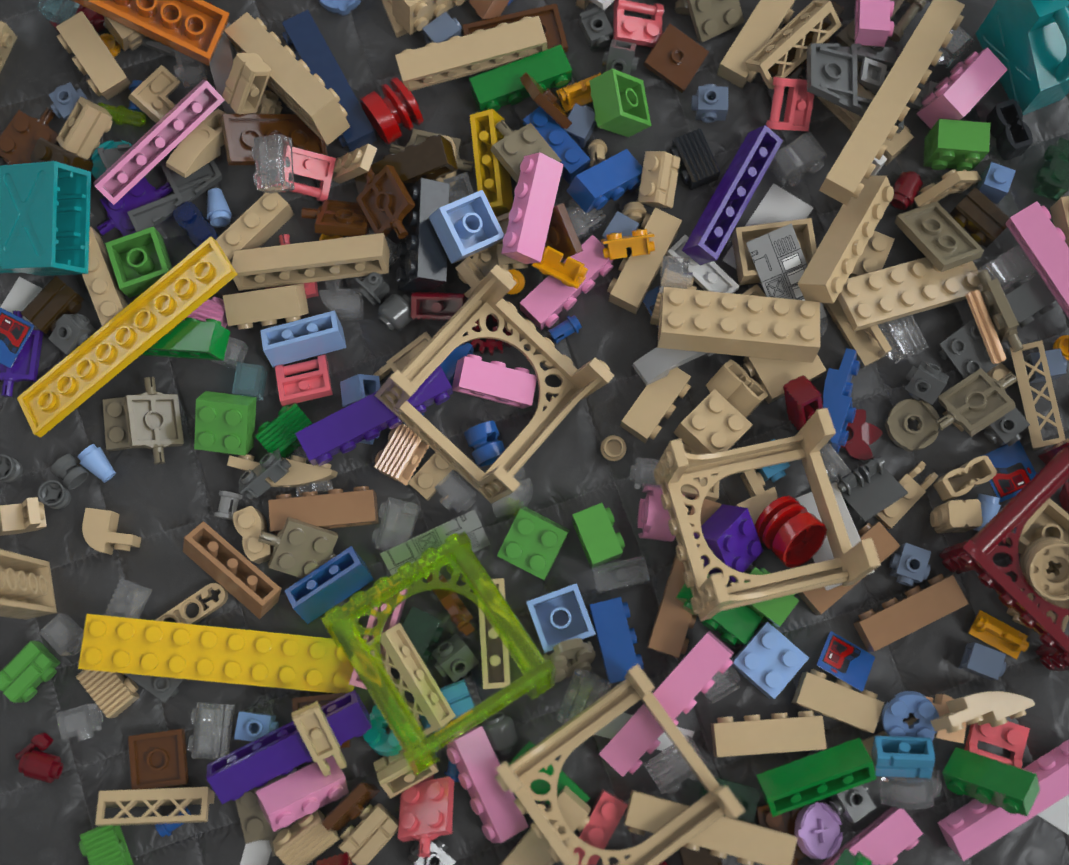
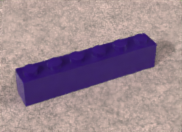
M766 125L747 134L682 249L685 254L699 265L718 259L783 142Z
M440 365L407 400L421 414L427 410L426 407L434 403L440 405L449 400V395L453 394L452 386ZM376 391L295 434L313 466L316 464L322 466L333 459V455L342 452V454L348 453L355 449L356 444L364 439L366 441L373 440L380 435V431L387 427L389 429L396 428L403 421L375 396L378 392Z
M356 690L321 707L340 746L343 742L353 737L364 735L372 728L370 715ZM294 721L207 764L206 779L221 803L224 804L230 800L239 799L245 792L255 787L260 788L264 786L269 780L279 775L288 774L294 767L304 762H311L313 758Z

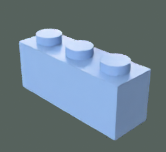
M335 310L260 330L263 351L272 367L346 348L343 327Z

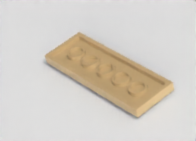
M925 257L848 278L837 298L853 331H857L965 300L966 294L974 290H980L982 294L983 286L977 276L979 272L973 261L940 272Z

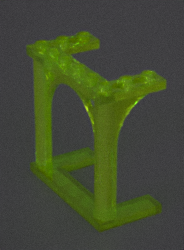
M465 531L460 534L454 533L444 540V544L436 549L434 547L427 549L421 554V558L415 562L404 563L397 569V573L389 578L384 576L378 579L373 584L374 587L366 592L359 591L350 597V602L341 607L335 606L325 613V617L321 619L337 647L341 646L405 751L403 756L415 776L439 761L436 751L525 693L533 700L555 686L556 667L550 658L545 661L472 551L471 540ZM443 565H446V569L452 577L448 582H441L438 578L439 570ZM432 573L433 580L429 583H424L422 578L425 577L426 579ZM460 573L463 575V578H461V580L466 583V585L464 586H458L456 584L459 580ZM404 589H407V590H408V591H407V594H405V595H401V594H400V592L403 591ZM442 589L464 595L481 609L524 675L427 737L384 667L380 642L388 617L401 602L419 592ZM382 603L387 605L386 609L382 612L374 609L375 607H381ZM363 615H372L378 619V624L374 628H364L359 625L358 620ZM361 635H373L374 641L368 645L367 638L362 639Z

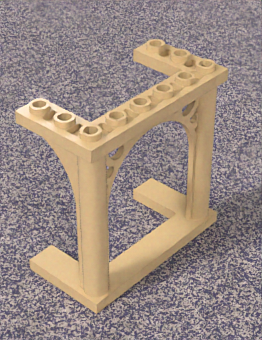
M498 264L471 292V297L401 371L396 370L375 394L385 406L491 504L513 493L519 487L520 483L514 478V475L575 405L609 383L615 376L610 372L609 366L596 357L577 369L573 366V362L568 356L562 355L555 349L554 343L549 338L543 337L536 331V327L531 321L524 319L517 313L516 307L503 299L517 282L513 280L512 274L507 269L501 268ZM491 314L498 322V328L495 332H491L486 327L487 315ZM477 320L479 328L481 330L480 332H475L472 330L473 327L477 326V324L475 323ZM504 327L511 333V336H507L503 332ZM479 338L497 339L518 349L531 363L539 385L538 405L532 419L485 473L407 401L455 348L465 342ZM540 362H542L543 365L548 368V370L544 371L540 367ZM556 375L562 381L561 385L555 388L548 386L545 383L546 376ZM546 393L557 394L555 398L554 396L551 397L550 402L546 399Z
M827 408L816 410L797 435L711 454L686 453L681 439L670 441L655 467L656 469H654V478L656 484L661 485L663 492L661 494L662 506L664 510H668L670 516L668 521L669 530L672 536H676L678 543L676 546L677 557L680 562L683 561L686 570L684 572V581L688 588L691 587L693 594L691 599L694 613L699 615L700 621L711 619L720 611L842 583L843 587L854 585L881 565L872 538L861 540L854 547L851 546L820 454V450L836 433ZM801 459L821 521L827 528L826 536L834 559L765 575L745 574L725 565L712 553L701 529V508L709 490L718 481L727 476ZM706 479V486L702 487L698 482ZM690 486L694 488L698 493V499L690 500L684 497L681 493V487ZM686 506H691L693 508V515L687 514L689 510ZM693 533H697L699 538L695 539ZM701 556H706L709 560V565L703 568L704 560H701ZM718 568L721 570L722 573L710 575L707 579L711 569ZM729 577H734L737 583L731 582L730 587H726Z
M638 664L626 673L624 681L511 764L504 762L495 768L499 773L495 776V779L504 792L510 790L516 794L518 798L514 800L515 804L523 815L528 812L534 820L530 824L539 839L545 836L551 845L547 850L556 863L561 860L564 865H579L578 853L574 854V849L581 847L585 851L581 865H587L589 858L595 854L602 858L603 865H609L608 859L610 857H615L619 860V863L615 865H658L721 816L737 818L745 811L729 788L718 784L651 692L655 687ZM641 700L708 793L641 844L624 850L596 848L578 838L564 821L557 800L558 777L565 760L576 747ZM561 755L559 761H556L555 758ZM550 764L554 768V773L551 776L539 772L543 767L547 770ZM536 779H543L549 782L551 790L545 795H538L531 790L530 784ZM535 800H549L552 804V810L549 812L544 811L546 807L542 804H537ZM549 820H557V822L552 826ZM559 826H564L566 828V832L564 834L558 833ZM567 838H569L568 846H566L563 842V840H566ZM631 855L628 859L625 860L624 856Z

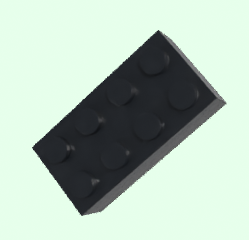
M420 178L407 189L415 206L402 220L408 235L400 239L397 246L399 267L396 271V281H398V290L413 293L431 292L445 283L447 277V254L429 216L438 208L449 204V183Z

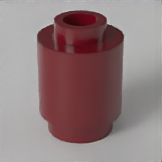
M913 171L902 172L893 186V199L889 202L893 207L899 210H906L908 206L912 205L914 198L923 186L920 175Z
M37 750L32 752L26 751L20 759L18 771L27 778L52 783L61 776L63 763H61L60 756Z

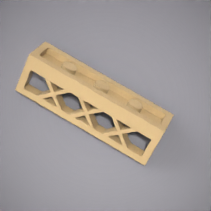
M813 0L745 62L749 71L760 72L767 87L774 89L775 85H773V79L768 71L770 67L778 63V72L775 77L786 78L807 58V48L810 45L804 46V42L808 32H814L812 43H823L842 26L831 1ZM828 15L832 24L826 30H821L823 19ZM792 47H796L795 58L791 62H786L788 51Z
M836 298L834 304L823 303L849 347L857 351V360L860 361L862 368L885 357L892 350L878 325L853 331L838 298Z
M1042 340L1023 344L1024 348L1017 352H1013L1010 347L1026 420L1030 424L1028 429L1033 450L1043 449L1046 446L1055 445L1066 440ZM1038 348L1040 359L1035 366L1025 362L1022 351ZM1041 362L1044 372L1038 369ZM1026 366L1032 369L1029 375H1027ZM1034 372L1041 374L1046 379V384L1041 391L1034 389L1029 384V380ZM1046 388H1048L1050 397L1043 394ZM1031 391L1038 394L1034 401ZM1040 397L1050 401L1052 409L1046 417L1035 410V404ZM1053 413L1055 422L1049 419ZM1037 416L1044 420L1040 426ZM1046 422L1057 427L1059 438L1042 440L1041 429Z
M400 623L363 645L419 739L442 728L456 717ZM376 643H382L386 650V657L379 654L375 647ZM391 667L398 670L400 680L392 676ZM405 690L413 695L414 704L407 701ZM419 714L426 717L431 725L430 727L424 729L419 721Z
M209 787L99 791L95 825L116 826L208 822L209 804H214L215 793ZM201 804V815H189L184 810L187 805ZM175 805L177 807L169 816H161L157 811L160 806ZM148 806L150 808L141 817H134L129 812L133 807ZM105 807H120L122 809L114 818L104 819ZM180 812H182V813L184 814V816H177V815H178ZM154 813L157 817H149V816ZM125 814H127L130 818H122V817H123Z

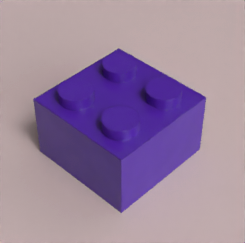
M722 504L701 526L704 539L712 553L721 562L736 571L743 573L764 551L748 508ZM694 533V538L698 539L699 535ZM701 556V560H704L703 565L706 567L709 565V560L706 556ZM713 568L708 574L714 575L722 572L718 568ZM729 577L728 582L734 583L736 581L734 577Z

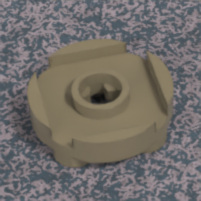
M905 399L890 410L885 420V428L892 442L908 452L921 450L932 444L938 437L939 428L935 421L939 420V415L934 407L926 401ZM908 419L911 421L916 419L918 421L916 426L918 431L910 430L907 427Z
M574 638L553 646L554 652L549 656L546 652L541 660L545 674L551 678L552 682L557 683L563 681L566 677L575 674L584 675L590 672L592 669L590 664L595 659V651L590 641L587 640V643H583L581 638Z

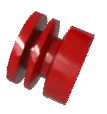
M397 77L390 80L392 89L385 83L381 85L384 98H381L378 93L372 91L359 99L370 123L387 145L402 137L399 124H402L407 130L411 131L413 130L411 120L418 126L424 122L415 97Z
M791 496L780 497L773 501L763 510L755 523V529L760 542L764 543L767 549L772 550L774 555L785 566L791 568L800 566L811 559L823 545L827 534L825 524L815 515L809 513L806 507Z

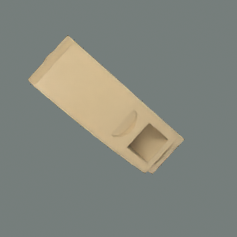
M217 109L205 118L176 147L167 160L166 167L186 178L220 156V147L225 144L221 116L227 113Z
M251 455L229 456L227 466L245 471L253 470L259 465V462H254V456ZM291 455V458L287 459L291 464L289 472L276 483L269 477L266 480L271 484V487H303L333 479L337 476L338 472L331 470V464L322 466L316 464L313 466L306 463V458Z
M1010 692L976 693L946 702L950 713L931 720L934 731L946 729L948 733L963 729L962 723L967 722L968 725L990 723L991 727H996L1007 723L1006 717L1010 716V719H1015L1026 715L1025 709L1034 706L1035 703L1030 698Z

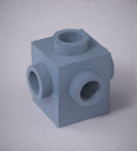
M71 82L57 87L54 92L49 94L54 103L50 105L59 119L63 117L65 121H67L80 97L88 100L82 89L76 90Z
M714 84L698 86L697 94L692 95L691 110L696 111L695 120H702L706 123L715 122L716 120L725 121L728 112V87H718Z
M908 543L901 544L897 549V553L894 552L890 558L889 567L892 568L890 575L896 577L898 583L912 586L913 583H920L923 579L926 580L931 565L928 564L931 551Z

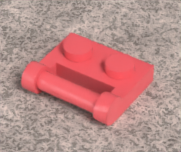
M614 0V39L653 48L662 35L663 4L655 3L654 5L627 0ZM624 10L651 15V20L624 15Z
M774 77L773 85H775L772 107L770 119L767 120L766 126L775 130L809 131L814 94L807 91V79ZM787 86L789 90L784 121H779L784 88Z
M285 146L276 190L284 193L287 190L316 197L318 201L324 202V200L328 199L336 158L292 146ZM290 174L321 181L320 186L317 188L289 181Z
M326 355L317 356L318 359L284 366L281 364L275 366L279 399L282 406L333 395ZM319 369L318 371H313V372L304 373V374H300V375H296V376L286 377V376L293 375V374H298V373H302V372H306V371H311V370Z
M1009 721L996 727H991L990 723L983 725L974 723L970 725L964 750L1022 769V758L1030 728ZM978 741L1011 751L1010 759L978 749Z

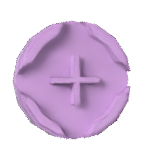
M817 802L810 803L799 811L796 818L795 836L797 837V844L802 852L810 858L828 859L833 857L840 849L843 832H840L839 825H842L839 815L830 805Z

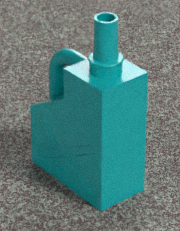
M997 0L975 35L983 50L988 47L1008 69L999 79L1010 100L1014 99L1019 104L1023 115L1062 100L1069 93V0Z
M56 161L0 165V274L27 273L37 276L88 274L90 171Z

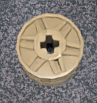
M1042 537L1033 540L1025 547L1020 556V567L1025 579L1034 590L1051 600H1068L1069 543L1056 537ZM1049 561L1054 562L1052 565L1054 569L1052 571L1048 570Z

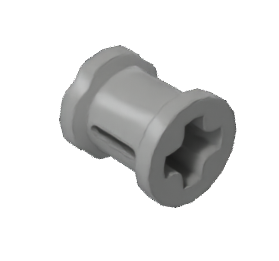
M219 491L218 495L221 498L218 511L214 513V517L233 521V514L237 511L238 502L242 499L243 495Z

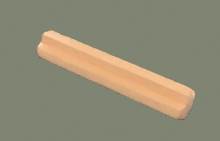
M980 290L967 293L966 299L992 364L1005 361L1006 355Z

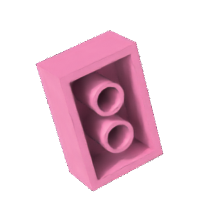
M988 47L979 54L974 51L965 59L964 63L962 61L959 62L950 71L951 75L949 78L945 77L936 86L937 90L935 93H930L921 102L923 107L916 114L930 129L933 128L938 119L960 120L965 117L1008 69Z

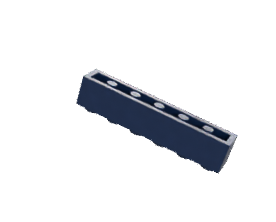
M309 10L283 21L282 24L285 32L281 34L287 46L294 47L296 51L294 52L295 59L297 61L302 59L309 67L310 73L312 75L316 73L325 83L324 87L327 90L332 88L340 98L338 103L348 113L346 119L350 127L337 137L341 146H347L349 151L352 152L366 144L376 142L377 138L372 125Z

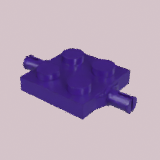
M144 176L115 205L106 197L100 199L107 210L109 220L97 226L99 232L104 235L116 228L123 236L136 233L127 212L162 199L173 192L169 183L156 189L149 184Z
M12 311L14 315L23 319L22 311ZM32 330L11 368L0 363V380L3 381L1 396L13 397L14 382L37 381L43 332L41 330Z

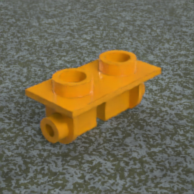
M601 73L556 90L565 112L571 111L575 103L582 106L593 102L589 81L601 75Z
M647 229L633 230L632 235L622 236L621 232L606 235L607 239L601 240V243L607 244V248H603L604 258H609V260L626 258V248L631 247L632 257L649 255L650 252L655 251L654 241H649V237L655 236L651 232L647 233Z
M550 246L544 247L541 262L533 263L532 266L539 269L545 275H551L561 280L564 285L578 289L586 279L585 276L588 272L585 264L571 257H568L564 264L561 262L563 253Z
M979 610L968 634L1014 659H1017L1020 652H1025L1029 647V642L1026 641L1028 635Z

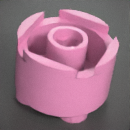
M645 486L642 492L647 493L646 499H640L638 509V528H643V533L638 534L639 538L672 542L675 539V535L672 536L669 530L668 521L670 516L668 510H664L662 506L661 487Z

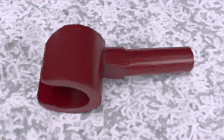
M45 732L35 735L31 739V743L15 755L16 759L20 760L26 751L31 752L36 747L43 752L53 743V739Z

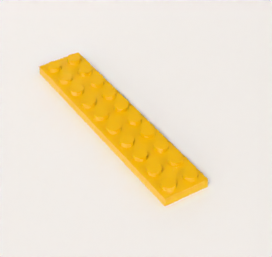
M210 236L17 397L34 435L38 437L44 436L238 275L213 237Z
M87 614L78 669L326 693L346 692L347 694L354 690V686L350 685L349 682L358 656L359 641Z

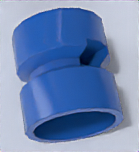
M495 421L478 424L464 432L468 446L474 448L472 456L478 467L493 464L506 449L503 441L497 439L500 434Z

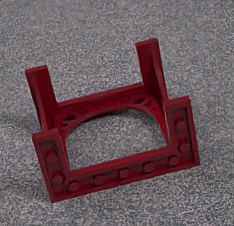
M1068 438L1045 449L1038 456L1046 466L978 533L967 541L945 548L939 554L943 559L942 564L952 573L960 574L975 570L979 574L978 579L986 587L993 588L1000 595L998 597L999 600L1006 607L1013 608L1020 615L1019 620L1026 627L1033 628L1040 635L1039 639L1043 644L1035 652L1041 657L1039 661L1051 671H1069V636L1062 629V620L1065 616H1069V609L1053 605L1032 589L1020 567L1018 545L1021 532L1029 518L1069 479ZM1007 538L1011 542L1010 547L998 546L1000 542L1004 544ZM996 553H1005L1011 558V563L1007 567H999L993 563V556ZM1009 571L1013 572L1016 576V580L1012 582V578L1010 576H1006L1004 573H1007ZM1029 593L1033 595V600L1027 596ZM1048 611H1052L1056 615L1054 622L1051 616H1047Z

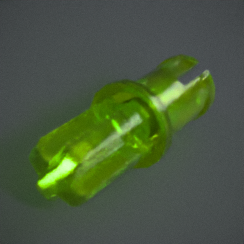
M102 102L97 104L105 108L113 117L111 120L115 121L118 125L124 123L142 127L146 123V115L142 112L126 109L123 105L116 107Z

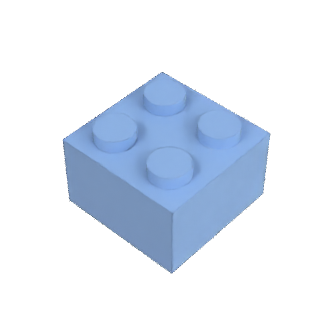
M483 190L442 206L429 216L451 264L491 247L504 238V233Z
M577 583L526 602L544 653L554 651L553 646L560 642L574 638L584 640L595 635Z
M765 622L754 632L748 644L743 645L731 659L733 661L731 666L767 698L775 699L809 657L769 622Z

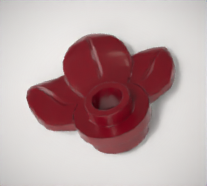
M856 409L853 423H848L846 431H849L846 445L841 446V448L846 449L852 458L858 460H869L873 457L869 445L876 442L883 434L882 430L865 422L866 410Z

